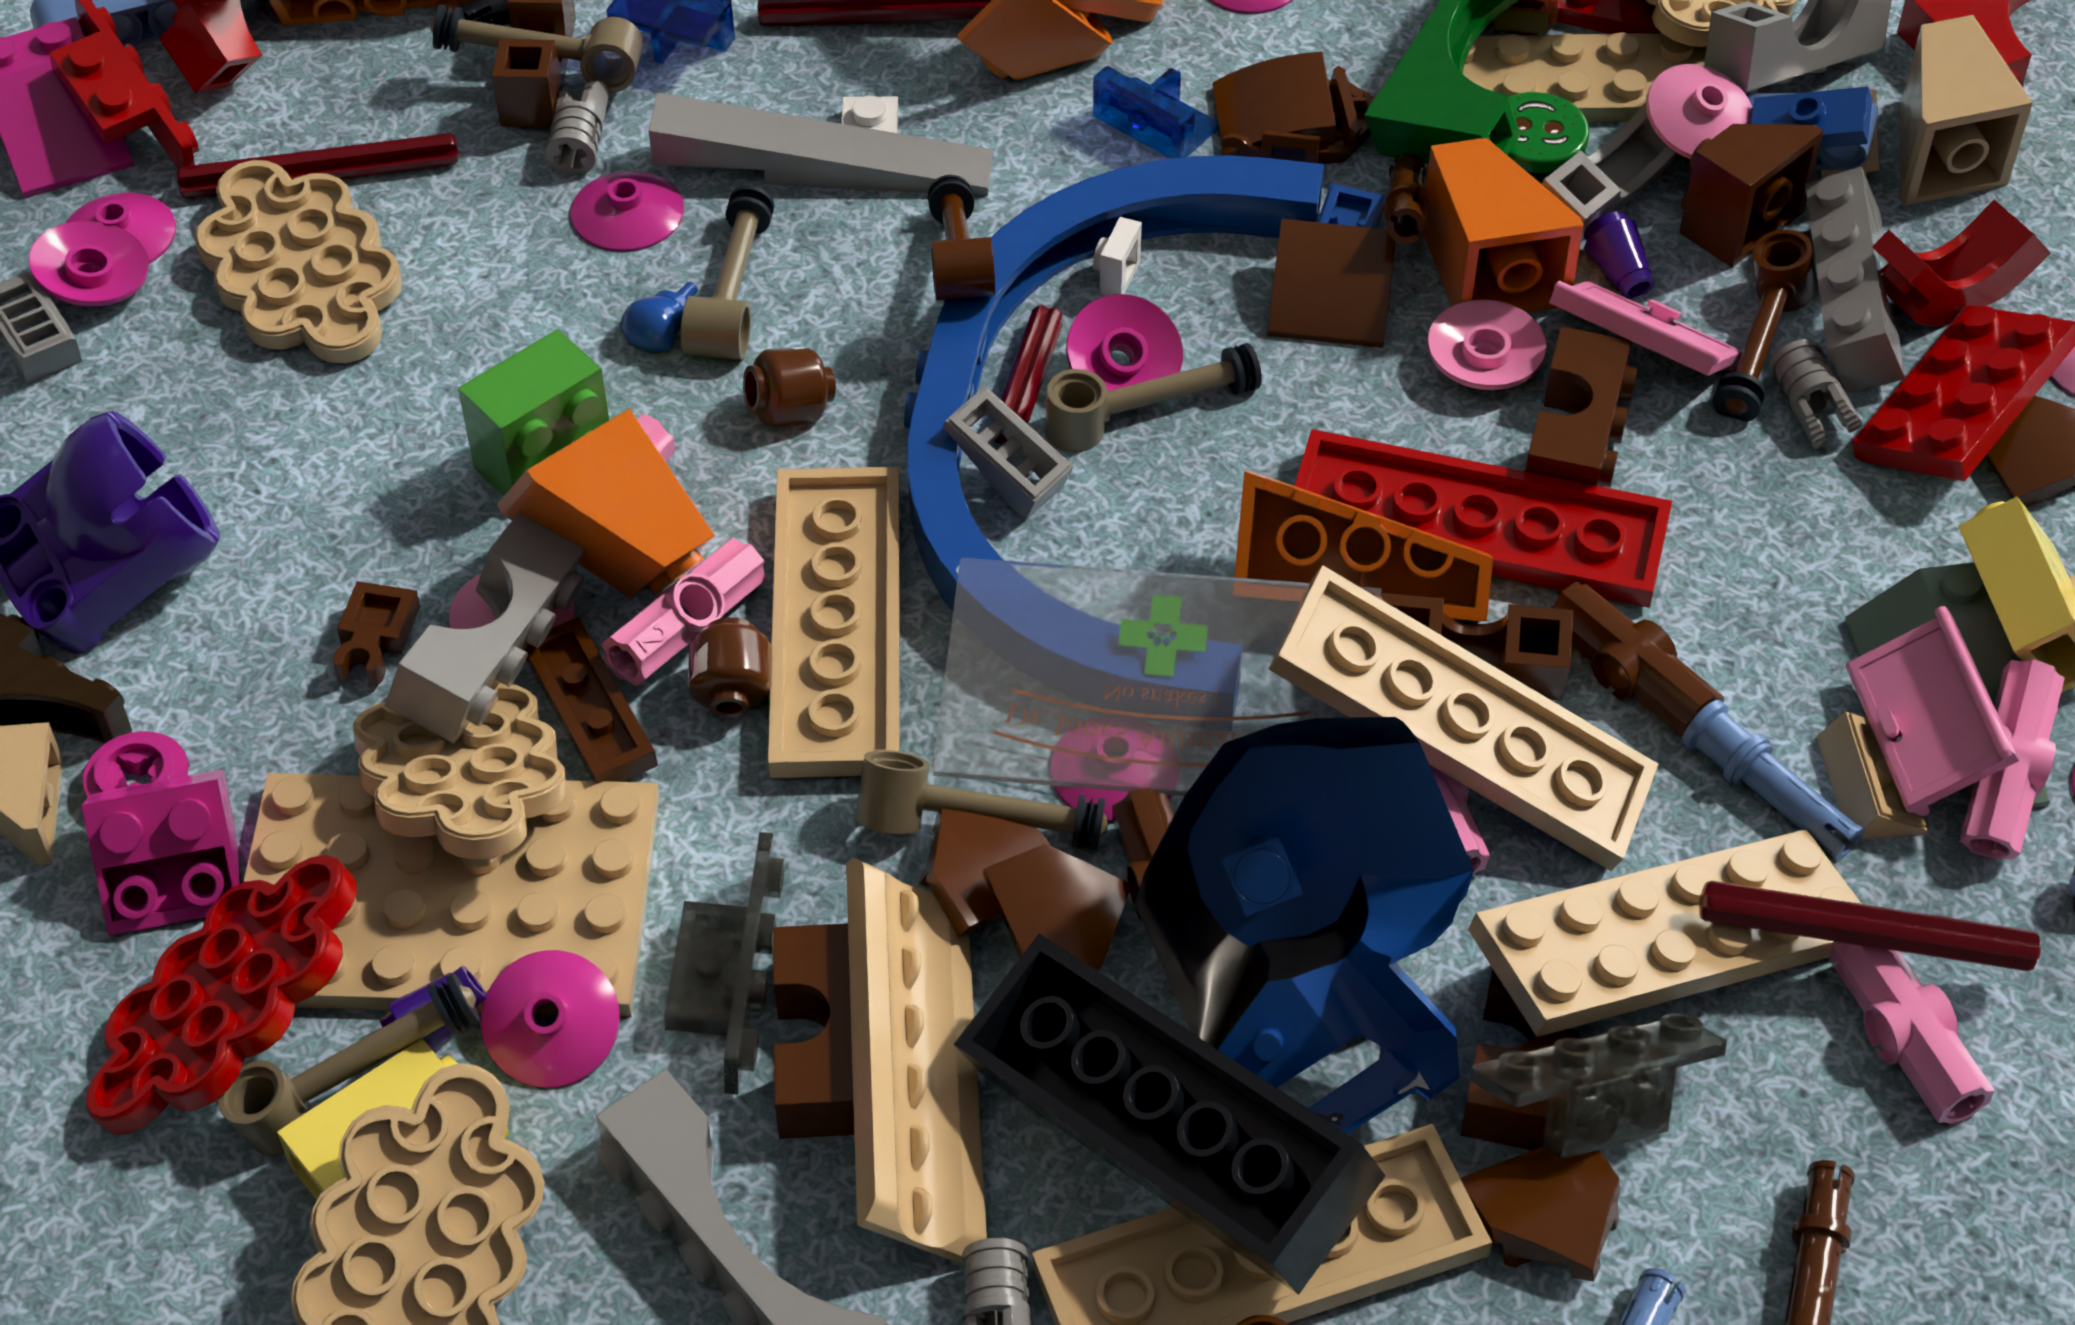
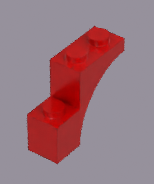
M172 0L178 8L172 16L175 23L159 37V40L195 93L225 88L233 84L262 56L246 25L240 0Z

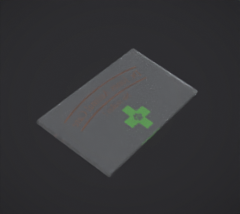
M960 557V565L956 570L958 580L936 746L931 765L933 767V776L1126 792L1151 787L1153 791L1158 793L1184 796L1225 742L1280 723L1313 718L1348 717L1268 670L1310 583ZM1360 587L1384 601L1381 596V588Z

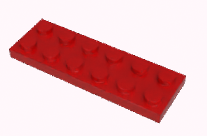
M1311 429L1294 485L1490 554L1493 557L1491 576L1564 590L1577 581L1581 585L1587 584L1604 599L1647 608L1651 606L1672 506V500Z

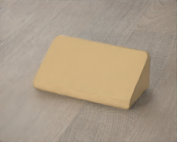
M1845 711L1818 734L1816 738L1838 808L1855 824L1865 829L1862 839L1918 835L1927 832L1924 817L1918 816L1916 812L1908 813L1867 718Z

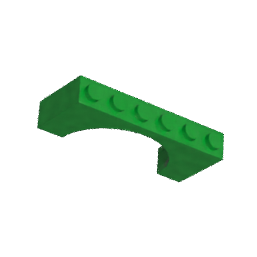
M1440 0L1430 17L1424 21L1418 35L1404 56L1398 60L1392 74L1378 95L1370 102L1364 114L1379 155L1396 158L1399 155L1411 153L1418 156L1423 163H1429L1430 146L1481 138H1488L1506 155L1510 153L1521 134L1508 96L1473 83L1463 75V69L1468 53L1481 32L1500 13L1520 0Z

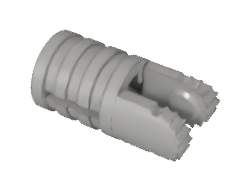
M595 80L586 83L581 101H578L576 94H573L572 90L567 89L559 92L545 157L549 165L560 173L586 174L595 165L609 98L607 84H604L603 81Z
M1811 339L1796 340L1786 344L1773 355L1769 363V369L1785 393L1794 415L1814 449L1827 444L1826 432L1819 418L1814 416L1815 414L1829 412L1834 408L1839 422L1843 427H1846L1849 433L1862 427L1863 423L1839 380L1834 377L1831 368L1827 365L1822 350L1816 341Z
M988 1238L975 1241L966 1246L962 1252L964 1284L966 1286L964 1289V1302L966 1304L964 1324L1031 1325L1030 1306L1028 1304L1029 1289L1027 1287L1028 1270L1026 1268L1028 1264V1251L1025 1245L1007 1238Z

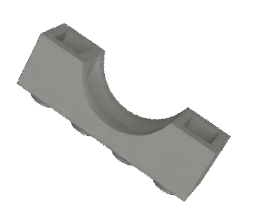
M1808 0L1794 22H1792V16L1748 1L1712 11L1704 66L1715 69L1729 77L1745 94H1755L1758 88L1767 85L1790 83L1793 77L1808 72L1820 73L1826 71L1827 66L1839 62L1858 61L1861 55L1884 48L1892 0Z
M1645 102L1638 112L1602 147L1589 156L1579 151L1546 177L1541 184L1581 218L1584 225L1581 238L1583 239L1584 231L1591 222L1604 214L1619 210L1680 161L1683 156L1670 149L1656 135L1648 120Z
M1862 166L1805 183L1826 348L1845 392L1856 393L1905 379L1899 335L1889 306L1882 273L1880 272L1879 254L1872 248L1884 235L1881 213Z
M518 512L489 549L475 590L489 605L496 620L484 626L470 629H453L430 624L399 662L385 707L453 744L470 722L478 727L481 726L497 699L498 692L495 691L499 683L509 687L514 682L528 655L524 650L529 644L539 648L556 619V614L553 613L557 606L567 610L576 598L584 581V577L577 574L576 571L585 548Z

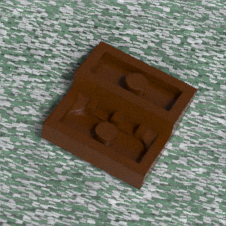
M1323 51L1301 53L1262 61L1232 72L1212 83L1222 156H1242L1238 149L1222 146V139L1228 134L1243 135L1254 146H1261L1264 130L1319 136L1320 143L1335 142L1336 121Z
M1282 219L1267 336L1384 348L1396 245L1387 229Z

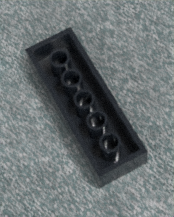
M1040 933L953 1044L984 1077L1298 1295L1386 1176L1362 1143Z

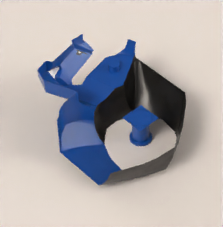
M1397 717L1313 718L1276 724L1225 742L1184 795L1144 872L1135 901V906L1190 1032L1276 1088L1337 1050L1358 1034L1380 1045L1379 1060L1308 1108L1346 1134L1410 1094L1420 1093L1430 1101L1460 1078L1455 1026L1396 963L1432 945L1452 924L1459 903L1467 895L1474 872L1422 746L1416 736Z

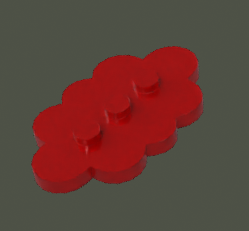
M328 855L308 858L292 867L274 885L263 880L243 882L229 889L208 911L202 930L189 933L177 939L164 951L155 967L152 982L133 990L123 998L111 1013L106 1024L104 1043L112 1056L93 1077L86 1094V1110L97 1124L109 1133L124 1135L131 1134L148 1125L169 1104L184 1112L199 1110L214 1103L228 1091L239 1076L245 1058L268 1050L281 1039L290 1026L295 1005L314 996L328 984L338 970L343 956L342 942L332 930L342 921L352 907L357 894V885L353 875L337 858Z

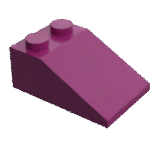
M76 17L59 22H49L35 29L7 37H0V139L24 199L134 166L124 137L122 136L105 144L51 67L50 51L85 37Z

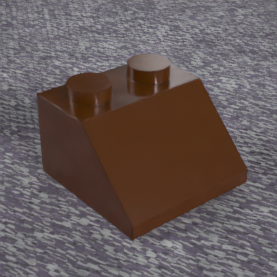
M1732 124L1713 139L1706 138L1696 147L1690 158L1689 166L1692 168L1688 190L1681 202V209L1684 211L1679 233L1730 267L1736 266L1753 252V247L1759 238L1769 232L1785 228L1804 213L1807 203L1805 183L1812 181L1824 130L1816 125Z

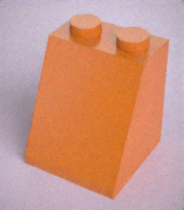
M1488 138L1430 146L1425 188L1429 199V215L1425 221L1423 234L1451 306L1471 300H1494L1518 307L1526 313L1558 309V307L1550 304L1549 301L1556 282L1562 281L1570 286L1574 285L1584 226L1581 218Z
M630 408L527 469L496 504L502 514L510 520H513L519 512L585 548L579 565L629 598L647 587L650 588L655 596L669 588L681 577L685 576L686 572L704 560L698 550L715 536Z

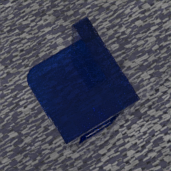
M613 0L606 10L607 17L626 19L639 30L651 33L654 61L664 64L679 41L698 47L706 46L726 52L735 40L731 0Z
M1109 66L1104 67L1093 77V117L1171 159L1188 157L1218 130L1217 120L1180 101L1181 73L1174 68H1169L1152 84H1148L1137 77L1130 78Z

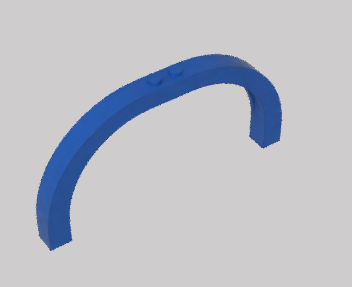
M1231 155L1191 156L1132 165L1087 178L1057 191L1025 209L991 237L995 270V296L944 300L929 350L920 349L915 373L916 385H920L918 393H908L904 411V427L910 428L908 437L909 508L915 541L925 569L937 591L962 625L989 651L1016 671L1051 691L1104 711L1167 718L1234 719L1240 688L1243 646L1207 642L1206 654L1176 652L1174 678L1145 676L1147 649L1119 647L1121 627L1102 622L1075 611L1044 594L1012 569L986 540L969 511L961 489L959 470L963 450L943 428L945 420L978 392L989 351L1001 328L1013 312L1035 290L1052 277L1072 265L1093 256L1099 240L1102 237H1110L1120 217L1142 222L1141 240L1186 233H1229L1279 238L1282 219L1318 221L1324 164ZM1149 633L1147 635L1149 641H1153L1156 636ZM1158 635L1160 638H1163V639L1166 638V636H1160V635ZM1169 637L1171 639V642H1174L1177 639ZM1159 638L1154 640L1155 648L1160 647L1161 643L1165 649L1170 646L1169 639H1165L1163 642ZM1121 687V689H1120V694H1119V691H1118L1116 694H1114V695H1113L1111 698H1109L1107 701H1102V700H1105V699H1106V695H1107V698H1108L1112 693H1114L1117 689H1119V688ZM1127 688L1132 689L1134 692V696L1131 699L1123 697V691ZM1130 689L1125 693L1126 698L1131 697L1132 691ZM1148 691L1149 695L1142 700V696L1146 695ZM1151 691H1156L1155 694H1154V700H1155V701H1158V700H1159V695H1160L1159 692H1163L1162 695H1161V701H1160V702H1155V701L1152 702V701H1150V700H1152V694H1153V692H1151ZM1173 692L1174 694L1172 695V702L1167 703L1170 701L1169 698L1171 696V693ZM1175 693H1181L1179 694V698L1184 693H1188L1181 700L1179 699L1178 710L1174 709L1176 708L1177 694ZM1192 693L1196 694V695H1192V696L1190 697V702H1191V703H1189V701H1188V696H1189L1190 694H1192ZM1203 694H1205V695H1206V699L1202 700V701H1201V704H1200V703H1199V700L1202 699V698H1204V695H1203ZM1216 699H1217V707H1218V710H1215V702H1216ZM1132 718L1170 726L1232 734L1234 723L1174 722Z

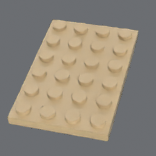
M267 773L244 882L263 880L274 885L296 864L311 857L328 855L337 858L355 878L357 885V894L352 907L342 921L332 930L342 942L343 956L338 970L326 986L314 996L296 1004L295 1008L391 1010L390 1002L450 972L453 973L462 965L470 970L487 994L496 977L517 959L534 952L560 950L577 954L596 965L608 978L616 993L620 1016L631 1017L660 798L658 783L603 781L596 784L595 781L565 780V799L560 806L552 811L526 819L527 836L519 847L508 854L498 857L473 860L457 857L445 851L439 843L437 835L405 837L394 835L384 830L376 818L375 797L366 793L362 788L360 775ZM484 1001L478 1005L476 1009L478 1013H482ZM545 1003L538 1007L535 1014L558 1015V1007L553 1003Z

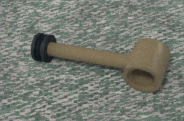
M439 5L430 27V31L433 34V48L440 50L443 44L444 50H446L449 45L451 52L458 51L460 42L498 48L499 39L555 40L557 57L581 61L580 69L586 82L603 81L604 84H607L608 93L620 92L632 83L643 50V37L639 29L630 21L620 17H607L599 20L592 27L590 34H586L585 39L463 20L462 8L456 7L454 12H452L451 6L447 11L446 5ZM603 51L614 52L621 58L609 57Z
M744 185L733 190L730 195L725 216L733 229L714 295L709 298L688 296L685 302L681 323V347L685 355L744 360L750 339L751 310L748 301H738L736 299L755 233L760 234L767 230L774 211L772 197L762 188Z
M1249 343L1239 345V347L1234 346L1233 348L1223 349L1221 362L1107 391L1104 381L1093 372L1083 369L1062 371L1056 374L1047 386L1046 438L1053 446L1060 450L1083 452L1099 444L1104 436L1105 422H1109L1110 415L1224 385H1228L1234 395L1241 394L1244 391L1248 392L1249 389L1251 391L1259 389L1262 382V374L1257 354Z
M875 750L864 755L855 820L861 826L874 831L890 834L914 833L920 830L923 810L939 812L941 808L999 818L1039 829L1073 834L1071 847L1078 848V843L1083 842L1085 848L1086 843H1091V850L1094 851L1098 850L1099 838L1107 833L1109 819L1104 814L1105 799L1103 798L1098 799V804H1093V799H1091L1090 803H1086V796L1079 795L1076 808L928 784L930 764L922 757L894 750Z
M454 973L446 976L448 984L440 980L441 988L435 983L428 986V992L432 1001L295 1077L290 1073L284 1074L275 1064L268 1061L258 1060L242 1065L237 1079L228 1091L218 1098L219 1110L226 1120L257 1152L266 1156L284 1155L285 1153L277 1131L313 1109L309 1102L310 1100L445 1025L456 1036L462 1032L461 1024L468 1029L466 1021L469 1020L472 1025L479 1023L480 1017L474 1006L476 998L469 987L463 986L459 978Z

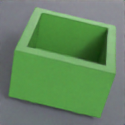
M559 329L458 387L474 469L503 496L527 469L609 421L602 368Z

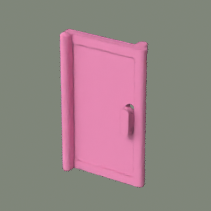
M1562 281L1554 284V291L1549 301L1550 304L1704 375L1709 376L1722 369L1733 372L1738 365L1742 350L1674 320V318L1679 319L1681 312L1658 301L1649 299L1647 304L1650 307L1649 309L1590 281L1573 286Z
M1945 606L1938 607L1935 610V619L1848 662L1845 666L1905 809L1908 813L1916 812L1918 816H1926L1930 813L1928 805L2019 761L1957 624ZM1902 737L1898 742H1894L1896 738Z

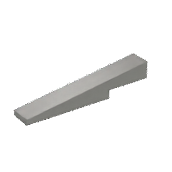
M658 92L656 94L648 130L653 164L764 170L765 184L925 193H928L931 184L937 178L944 175H957L964 178L970 184L973 195L988 196L993 149Z

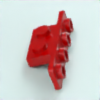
M74 0L77 19L85 37L50 51L51 67L103 142L106 144L148 126L178 170L183 166L195 165L194 153L199 151V146L192 129L185 121L178 123L171 114L172 110L169 99L158 82L149 83L144 75V67L135 48L131 44L123 46L118 39L115 23L108 10L104 6L96 8L92 0Z

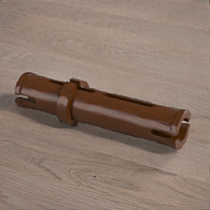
M1409 153L1397 156L1394 159L1395 166L1390 165L1389 192L1386 194L1383 203L1384 216L1387 220V231L1395 242L1401 244H1411L1420 238L1419 231L1424 232L1425 221L1429 215V199L1425 192V165L1418 156Z
M1815 1161L1809 1165L1807 1170L1808 1182L1803 1213L1797 1218V1221H1794L1791 1234L1793 1242L1797 1245L1784 1325L1831 1324L1841 1254L1846 1252V1248L1849 1249L1852 1231L1846 1224L1851 1186H1853L1855 1179L1853 1170L1843 1164L1839 1169L1838 1180H1833L1836 1161Z

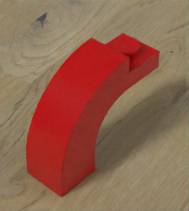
M1995 199L1960 234L1932 251L1915 253L1890 230L1872 246L1887 262L1880 270L1883 274L1886 295L1917 323L1933 327L1953 323L1967 305L1988 306L2000 300L2019 285L2051 254L2034 233Z

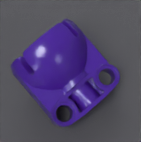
M115 411L90 418L64 440L52 461L10 494L0 495V582L11 603L30 627L65 651L74 654L85 653L94 648L102 639L107 628L168 581L189 574L208 559L220 539V531L211 513L195 489L181 474L171 477L147 497L137 495L136 492L145 485L147 477L165 463L166 456L133 422Z

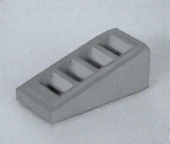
M30 271L0 283V303L25 292L29 293L25 297L0 306V338L26 384L82 362L76 338L48 294L35 283ZM33 305L37 306L36 309L10 320L7 318L8 315ZM42 319L45 320L44 323H41L37 326L24 330L20 333L16 332L17 329H20ZM49 333L53 334V336L27 347L25 346L27 342Z
M986 386L964 403L943 424V428L957 442L958 446L999 495L1025 521L1065 485L1074 467ZM986 414L992 423L981 433L977 434L971 426ZM1002 433L1008 441L996 451L990 443ZM1019 453L1024 461L1015 468L1008 461ZM1033 472L1040 478L1035 485L1027 479Z

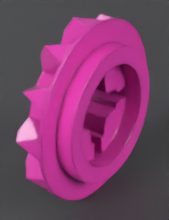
M149 731L127 733L108 741L91 756L84 769L83 787L88 797L93 793L141 785L134 782L128 786L122 769L129 774L133 772L138 776L148 772L151 783L188 776L190 764L180 744L164 734Z

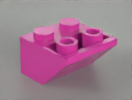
M224 769L93 793L82 803L81 807L108 936L204 918L223 894L241 884L236 828Z

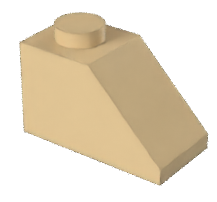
M49 722L0 726V835L38 866L52 865L63 765L62 755Z

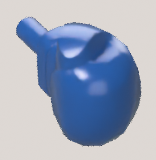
M687 282L677 293L663 290L659 291L655 296L639 299L631 303L623 313L620 321V328L627 342L636 348L650 352L671 350L675 343L674 335L681 330L685 302L688 296H694L698 292L697 286L693 282Z

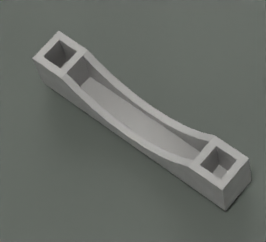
M664 1069L596 1115L602 1143L596 1147V1153L601 1164L615 1182L621 1183L628 1179L640 1193L637 1196L638 1205L654 1229L661 1233L669 1227L682 1244L678 1247L679 1253L691 1273L702 1283L711 1277L725 1295L721 1297V1301L728 1316L735 1325H889L882 1316L844 1309L807 1295L771 1272L745 1247L725 1218L711 1184L713 1149L708 1117L667 1069Z

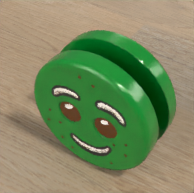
M1541 92L1519 93L1508 97L1521 134L1508 156L1539 183H1542L1546 177L1579 151L1586 155L1589 125L1584 114L1574 104L1561 97Z

